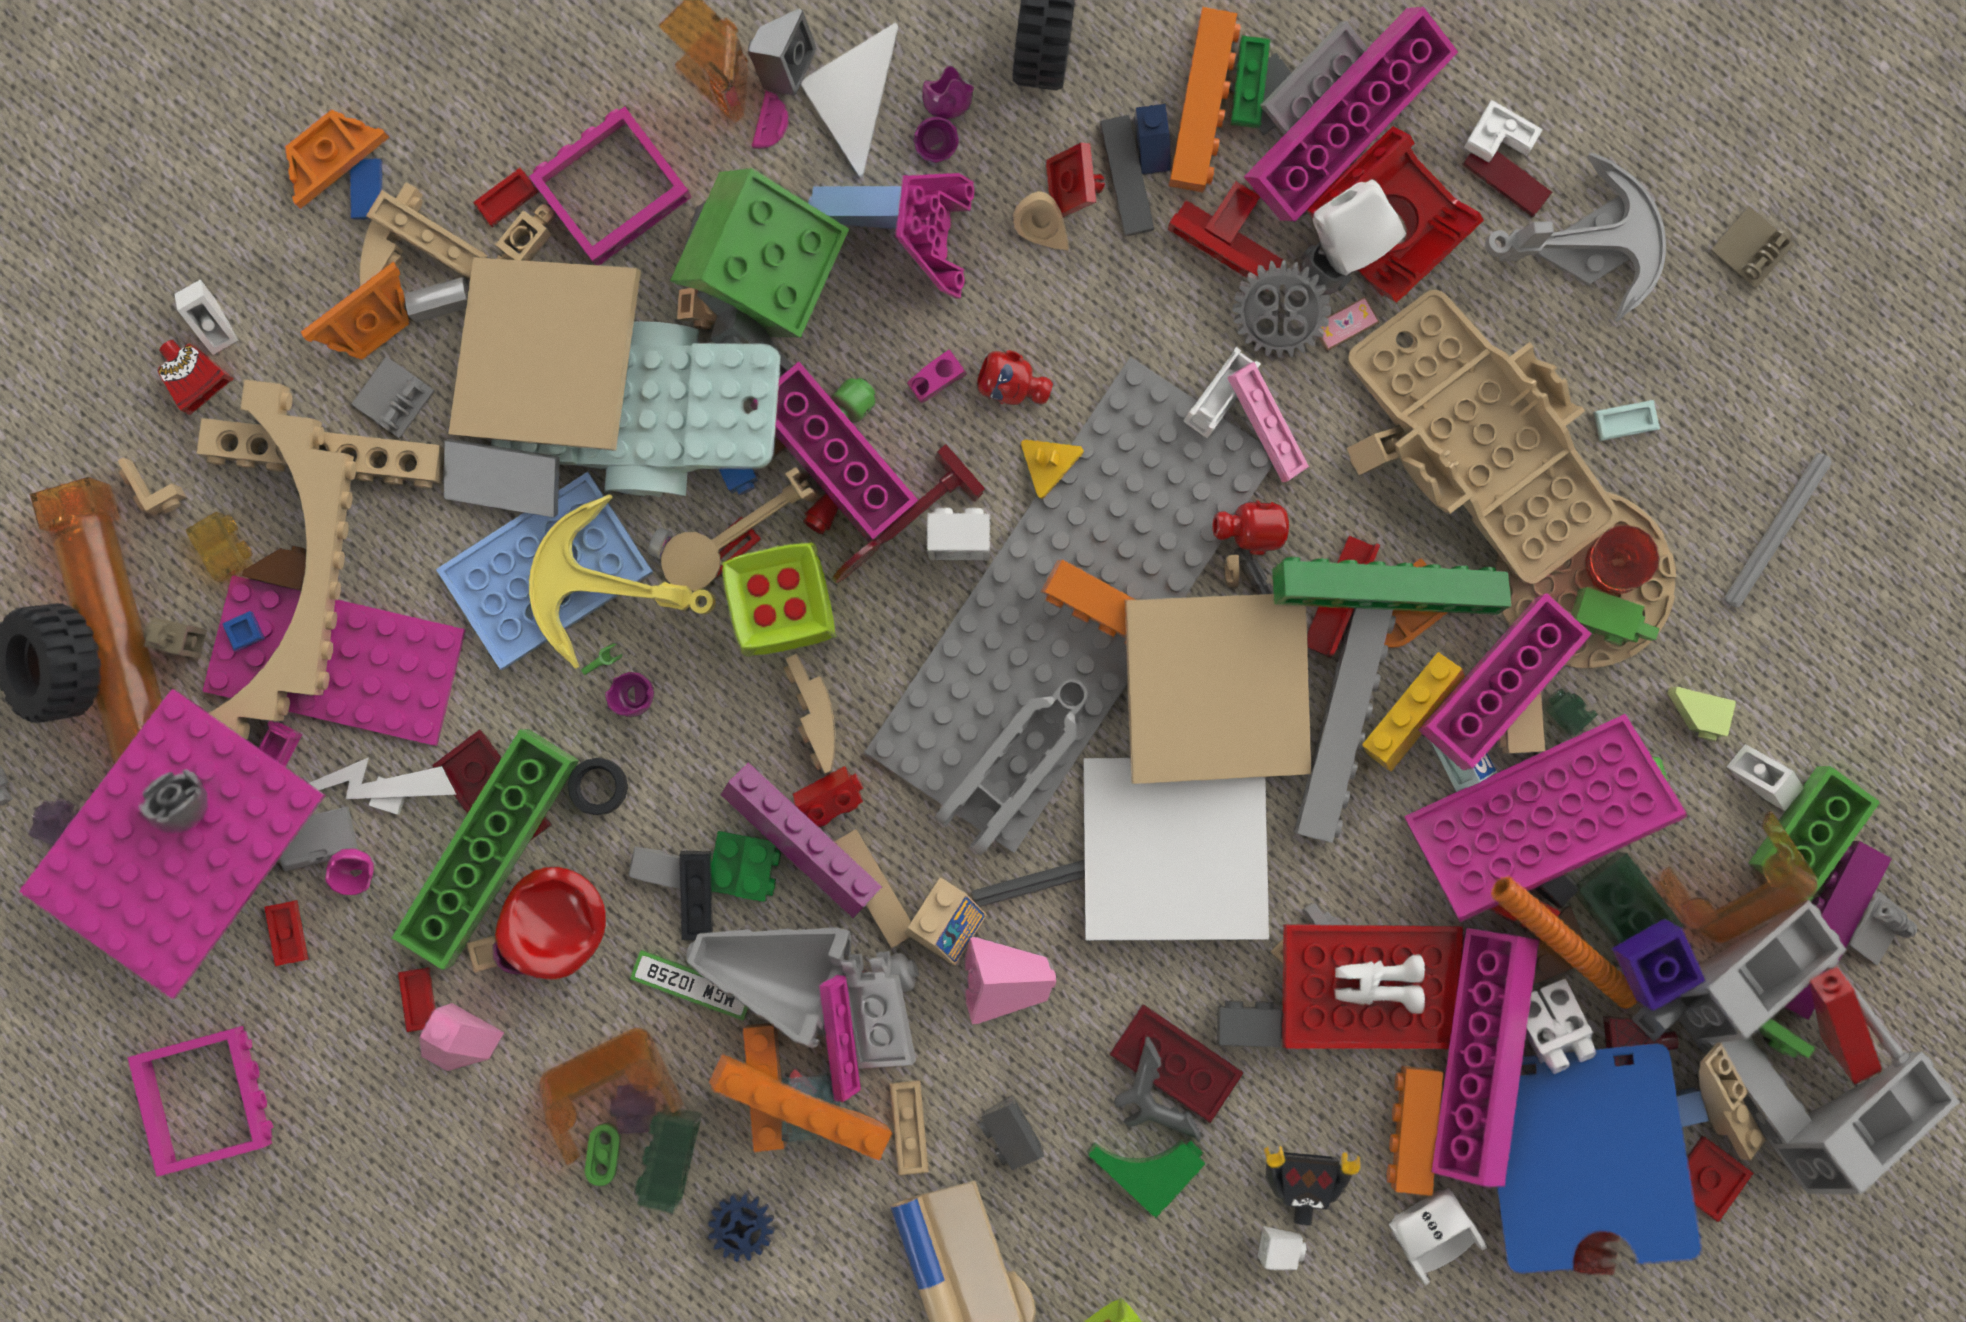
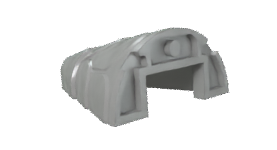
M838 927L804 930L780 929L752 932L750 929L700 933L697 935L695 943L691 942L686 958L690 967L728 997H735L761 1019H766L796 1043L814 1048L819 1044V1039H816L817 1036H825L819 985L836 975L846 976L843 971L842 962L845 956L851 955V933L849 930L839 929Z

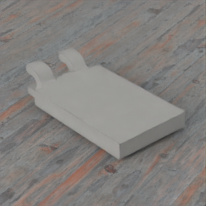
M890 951L878 952L876 954L877 958L870 959L872 972H863L862 954L849 955V960H844L842 967L847 979L858 1069L913 1065L916 1057L899 974H890Z

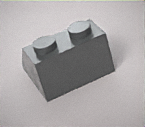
M796 9L759 27L754 39H751L749 42L748 55L752 60L764 90L795 96L817 49L803 10Z
M1013 1095L981 1113L983 1121L979 1125L986 1138L993 1137L998 1145V1148L994 1151L1003 1166L1008 1163L1011 1170H1014L1044 1157L1043 1146Z

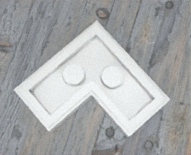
M1491 100L1464 148L1487 162L1491 161L1501 142L1527 156L1543 129Z

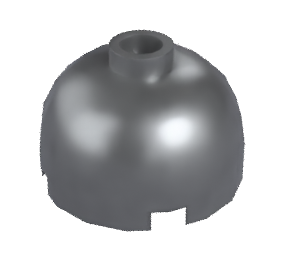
M181 770L184 774L174 775L172 772L166 773L154 780L143 793L145 801L143 805L140 803L139 808L144 817L155 828L168 833H178L195 826L204 816L207 810L208 795L198 777L188 770Z

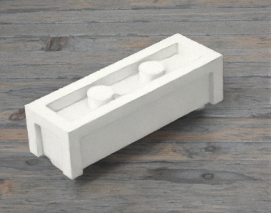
M1238 347L1234 349L1229 359L1183 420V422L1207 439L1237 398L1227 377L1253 362L1240 353L1241 350ZM1255 361L1257 368H1259L1261 364Z

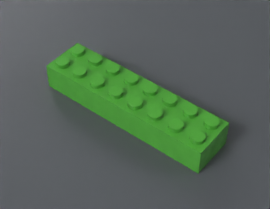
M519 729L392 938L442 970L452 967L579 760L530 729Z

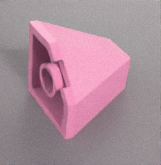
M977 937L970 938L965 954V970L968 971V988L965 989L966 1005L972 1024H979L1048 1001L1051 989L1056 985V975L1054 970L1050 969L1047 957Z
M451 1003L435 1009L419 1037L421 1057L446 1071L490 1059L504 1032Z

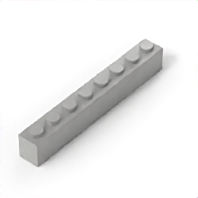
M1353 609L1346 627L1311 763V774L1308 775L1294 833L1333 843L1334 837L1339 838L1343 821L1339 820L1341 809H1346L1349 802L1350 791H1347L1349 779L1353 780L1356 775L1358 762H1355L1354 759L1356 751L1362 749V744L1365 740V733L1362 732L1364 720L1369 721L1373 704L1369 703L1372 691L1376 692L1379 686L1381 675L1377 674L1379 662L1384 663L1387 655L1388 645H1384L1387 633L1391 634L1394 628L1396 617L1392 616L1393 610Z

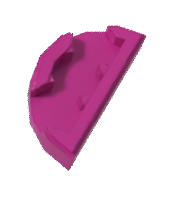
M768 90L765 91L752 148L764 149L775 145L783 138L788 128L789 116L785 104L776 94Z

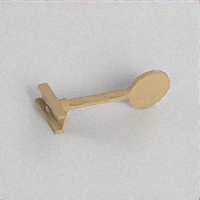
M797 467L786 473L791 484L782 489L783 492L714 539L711 540L709 537L698 532H683L674 536L665 545L661 555V568L665 578L671 584L687 586L691 591L708 587L716 579L720 569V549L787 504H793L801 498L813 503L822 497L821 493L809 487L810 484L805 479L810 476L806 471Z

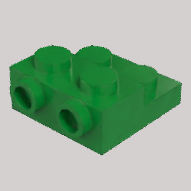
M718 831L711 864L712 892L762 902L767 901V897H773L776 879L771 878L773 866H779L781 851L766 839Z

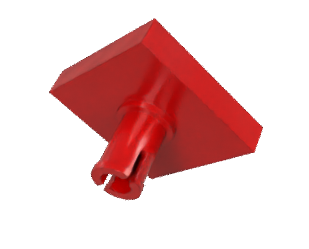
M1081 142L1046 160L1049 195L1057 203L1063 218L1096 203V193H1101L1105 186L1104 182H1096V180L1103 181L1105 179L1101 174H1093L1090 143Z

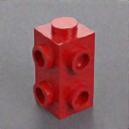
M844 766L792 795L795 806L816 826L823 827L833 818L842 813H849L856 809L859 804L863 803L860 791L864 787L856 773L851 775L847 767Z

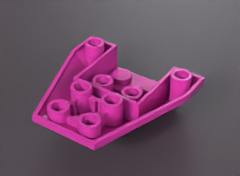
M960 173L903 176L896 238L941 292L954 298H961L965 282L964 269L945 260L948 253L947 237L951 226L950 212L971 211V203L974 198V182Z

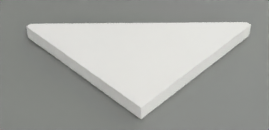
M896 22L807 76L801 82V87L859 178L864 176L886 77L889 71L898 33Z

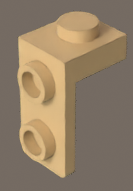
M124 457L118 460L122 468L119 470L120 476L127 485L132 486L136 493L133 496L134 501L142 511L154 515L162 511L168 513L181 506L179 501L187 497L180 486L172 483L151 494L133 461Z

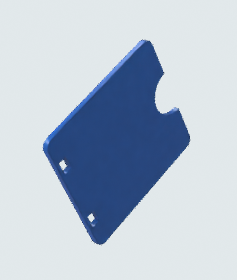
M1661 1044L1598 1049L1595 1050L1596 1053L1593 1058L1584 1062L1579 1061L1575 1052H1567L1564 1055L1569 1062V1067L1556 1074L1551 1071L1545 1061L1540 1063L1537 1056L1522 1058V1065L1536 1064L1537 1074L1520 1076L1505 1186H1497L1507 1261L1509 1267L1514 1272L1534 1273L1572 1270L1573 1256L1578 1244L1587 1235L1599 1231L1611 1232L1623 1238L1632 1248L1637 1264L1693 1260L1701 1253V1241L1671 1058L1665 1046ZM1633 1054L1634 1065L1615 1066L1613 1056Z

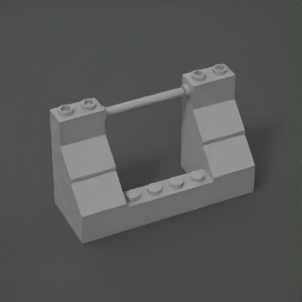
M1809 900L1792 903L1768 925L1699 964L1706 981L1679 996L1682 1002L1689 1008L1679 1021L1705 1056L1716 1043H1722L1749 1092L1743 1100L1761 1132L1807 1194L1861 1195L1959 1103V1100L1953 1094L1952 1087L1938 1074L1932 1060L1928 1056L1924 1055L1922 1051L1907 1053V1051L1901 1050L1837 964L1839 962L1837 958L1846 949L1840 942L1838 934L1830 929L1821 917L1820 910ZM1838 966L1855 989L1866 1024L1892 1057L1890 1060L1892 1064L1880 1075L1841 1094L1837 1099L1806 1113L1805 1106L1793 1096L1787 1088L1785 1079L1776 1073L1769 1063L1768 1056L1756 1046L1750 1036L1809 984L1810 979L1818 976L1823 971H1829Z

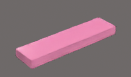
M1255 362L1247 364L1228 376L1227 378L1281 481H1289L1307 469L1309 466Z

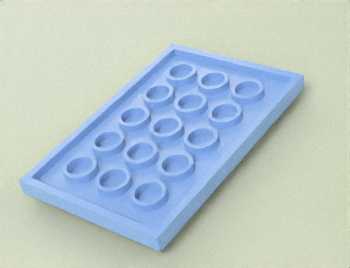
M586 472L559 490L557 516L548 517L524 512L436 569L500 670H504L548 641L537 625L532 612L529 596L530 570L533 558L542 539L558 520L583 504L604 497L589 472ZM609 503L606 504L595 519L576 534L573 540V557L584 568L635 582H640L654 573ZM584 591L571 593L565 597L560 605L559 618L562 626L566 630L618 595Z

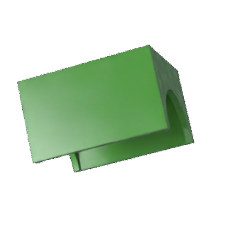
M752 168L719 172L670 281L677 285L702 291L739 309L764 327L770 337L801 338L849 228Z

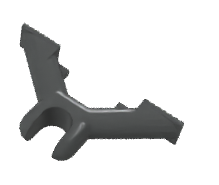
M1147 1036L1133 1088L1116 1096L1114 1100L1115 1107H1122L1129 1103H1136L1141 1107L1138 1112L1124 1119V1123L1127 1126L1133 1127L1151 1120L1196 1138L1197 1142H1200L1201 1133L1189 1111L1181 1113L1177 1106L1170 1109L1155 1102L1151 1095L1153 1081L1160 1077L1157 1068L1161 1065V1057H1159L1153 1046L1154 1044H1152V1041Z

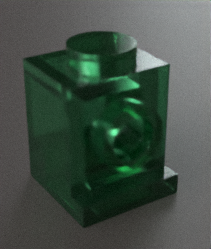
M1562 688L1558 689L1548 698L1551 704L1545 708L1569 736L1577 735L1598 715L1594 710L1586 711L1584 709L1586 703L1576 693L1565 692Z

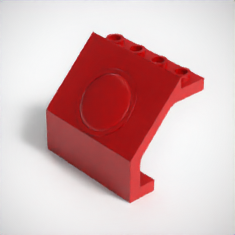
M1392 126L1307 209V212L1313 219L1317 209L1359 182L1366 183L1373 179L1379 184L1389 204L1406 225V239L1403 243L1396 244L1376 261L1357 271L1382 297L1386 296L1397 303L1471 234L1484 219L1480 212L1456 199L1419 161L1411 149L1415 144L1411 135Z

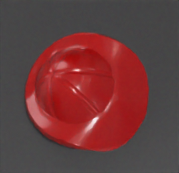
M562 867L537 869L518 881L506 897L495 929L497 946L503 957L523 974L540 979L565 978L579 970L598 949L606 928L605 905L597 889L581 874Z

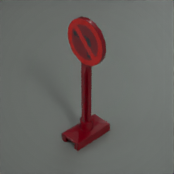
M947 444L937 451L935 457L947 471L939 479L940 483L883 530L878 539L868 543L847 560L833 575L832 580L835 583H839L851 575L882 544L892 540L947 492L951 493L960 486L974 502L984 494L985 487Z

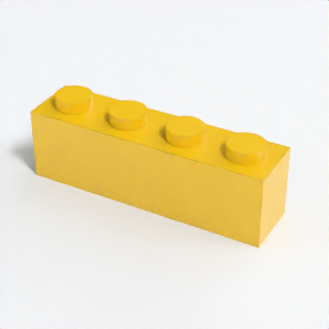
M1437 652L1364 741L1362 746L1365 752L1391 772L1422 735L1418 729L1464 679L1463 669Z

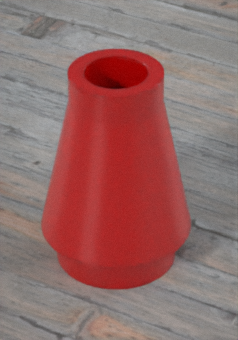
M825 494L805 512L806 517L803 522L816 533L823 535L825 530H830L838 507Z

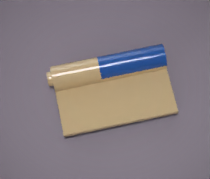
M975 1180L913 1196L890 1206L929 1322H1024Z

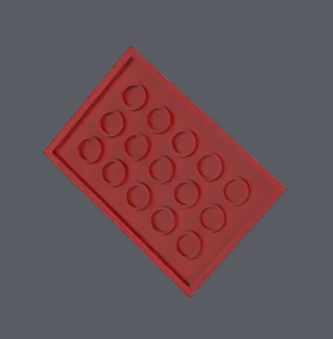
M1283 924L1282 1047L1285 1049H1449L1463 956V926ZM1412 955H1420L1423 958L1425 972L1421 983L1380 981L1378 985L1420 986L1424 993V1009L1420 1014L1411 1013L1403 1003L1397 1001L1376 1000L1372 1001L1370 1005H1361L1341 1001L1335 997V989H1359V978L1335 977L1337 967L1364 964L1370 961L1375 964L1380 960L1384 967L1402 965Z

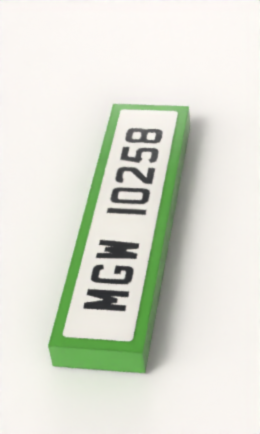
M640 950L630 977L631 980L744 1021L748 1008L735 997H728L693 968Z

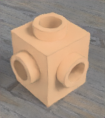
M693 288L679 290L677 320L693 322L694 328L711 329V325L715 324L717 315L697 296L698 290Z

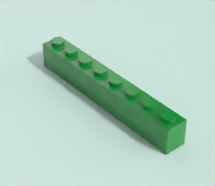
M1287 557L1272 569L1274 605L1498 615L1511 607L1508 572L1496 571L1494 567L1469 570L1468 566H1455L1451 569L1441 568L1439 564L1414 567L1412 563H1400L1395 566H1388L1383 561L1358 564L1356 560H1344L1339 563H1330L1329 559L1326 558L1301 561L1299 557Z

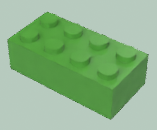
M1817 766L1803 785L1804 789L1786 809L1748 862L1750 866L1798 900H1812L1880 804V801L1831 766Z

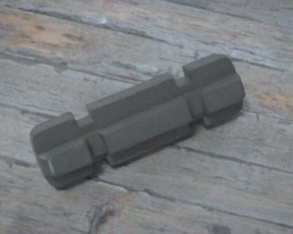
M1236 549L1234 555H1239V563L1243 564L1241 568L1252 587H1256V594H1273V587L1270 583L1267 584V577L1257 559H1253V554L1249 550Z

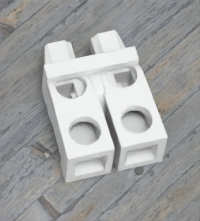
M1566 979L1540 989L1539 994L1537 991L1532 992L1526 1036L1536 1052L1540 1063L1545 1061L1551 1071L1556 1074L1569 1067V1062L1564 1055L1565 1052L1573 1049L1580 1062L1593 1058L1596 1053L1591 1040L1593 1031L1589 1024H1587Z

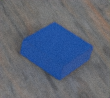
M251 611L222 623L234 651L238 652L265 639L256 617Z

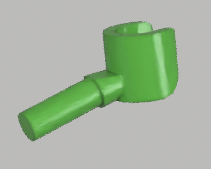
M612 643L602 648L599 652V657L582 668L581 671L584 675H587L603 664L610 665L620 660L623 654L615 658L611 657L610 649L616 645Z

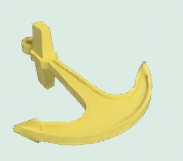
M611 494L583 504L558 520L542 539L533 558L530 570V604L537 625L554 649L568 660L575 669L579 667L572 643L559 618L561 603L565 597L573 592L584 591L654 599L661 607L675 608L683 611L691 607L694 612L699 614L710 613L716 605L714 595L704 589H699L692 593L687 586L666 582L658 586H650L587 569L577 563L572 553L573 540L576 534L595 519L613 498ZM705 596L707 603L704 607H700L698 600Z

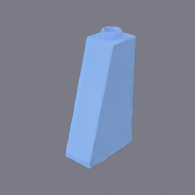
M901 186L813 187L812 196L809 198L808 203L842 225L897 229Z

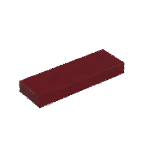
M1496 151L1490 162L1471 152L1462 164L1532 217L1536 215L1552 194L1551 190L1498 151Z

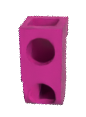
M948 349L922 368L907 384L920 403H924L955 381L966 376L967 372L951 350Z

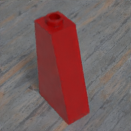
M1838 966L1810 979L1809 983L1820 1037L1852 1083L1855 1085L1882 1072V1067L1856 991Z

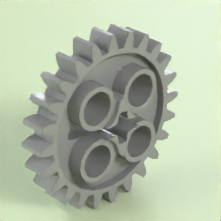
M1285 260L1282 261L1280 268H1276L1274 262L1270 261L1268 271L1261 265L1258 266V276L1249 272L1247 276L1249 283L1241 281L1239 288L1243 292H1236L1234 298L1240 303L1234 304L1232 310L1240 313L1234 317V323H1243L1238 329V334L1248 333L1245 343L1248 344L1254 340L1256 342L1255 351L1264 346L1266 347V356H1269L1273 349L1277 351L1278 358H1281L1283 350H1287L1290 357H1293L1294 348L1296 347L1304 353L1306 342L1311 346H1315L1316 339L1314 335L1323 337L1324 330L1320 326H1328L1329 319L1324 316L1331 314V307L1324 306L1330 302V295H1321L1326 291V285L1316 286L1319 275L1317 274L1309 278V267L1300 272L1298 271V262H1295L1290 269L1287 268ZM1281 284H1284L1286 287L1283 334L1278 333V306ZM1268 289L1275 294V297L1264 299L1259 293L1262 290ZM1298 290L1305 294V298L1294 300L1291 298L1290 293ZM1267 318L1274 325L1270 328H1264L1258 321ZM1297 319L1303 322L1304 326L1300 329H1294L1288 323L1291 320Z

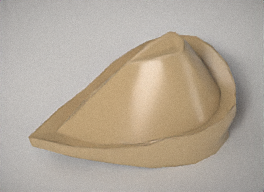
M1040 191L1022 199L1013 213L1014 228L1017 233L1031 242L1054 249L1069 251L1068 235L1064 220L1055 200L1047 193Z

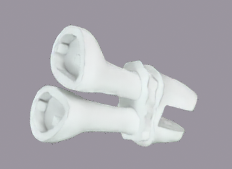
M1412 955L1402 965L1384 967L1380 960L1375 964L1370 961L1364 964L1337 967L1335 977L1359 978V989H1335V997L1341 1001L1361 1005H1370L1372 1001L1376 1000L1397 1001L1403 1003L1411 1013L1420 1014L1424 1009V993L1420 986L1378 985L1380 981L1421 983L1425 972L1423 958L1420 955Z

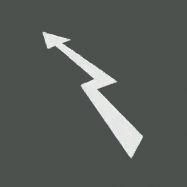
M369 757L309 783L316 789L321 790L349 781L346 799L456 795L442 766L362 784Z

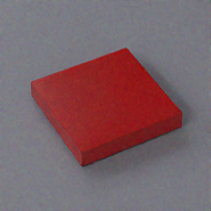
M1702 1135L1687 1156L1694 1204L1719 1223L1754 1173Z

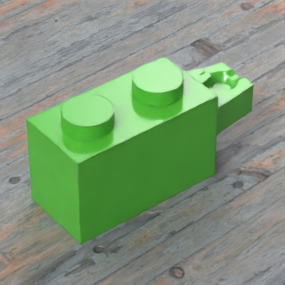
M1588 587L1578 590L1571 615L1591 633L1590 636L1597 633L1605 636L1604 641L1622 646L1623 642L1631 641L1637 643L1639 638L1649 641L1656 640L1660 629L1644 623L1645 616H1642L1644 606Z

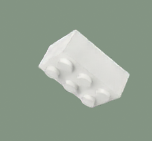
M936 508L934 513H928L927 551L929 559L989 560L990 514H984L983 509L980 508L965 509V514L953 513V509Z

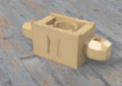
M546 204L540 205L534 211V217L523 210L495 244L504 253L502 256L498 255L496 259L531 261L551 237V233L545 225H550L555 217V211ZM527 226L532 228L535 232H537V234L534 235V233L531 230H529ZM522 235H530L529 243L524 246H518V240ZM511 245H513L517 249V251L519 250L520 254L511 248Z

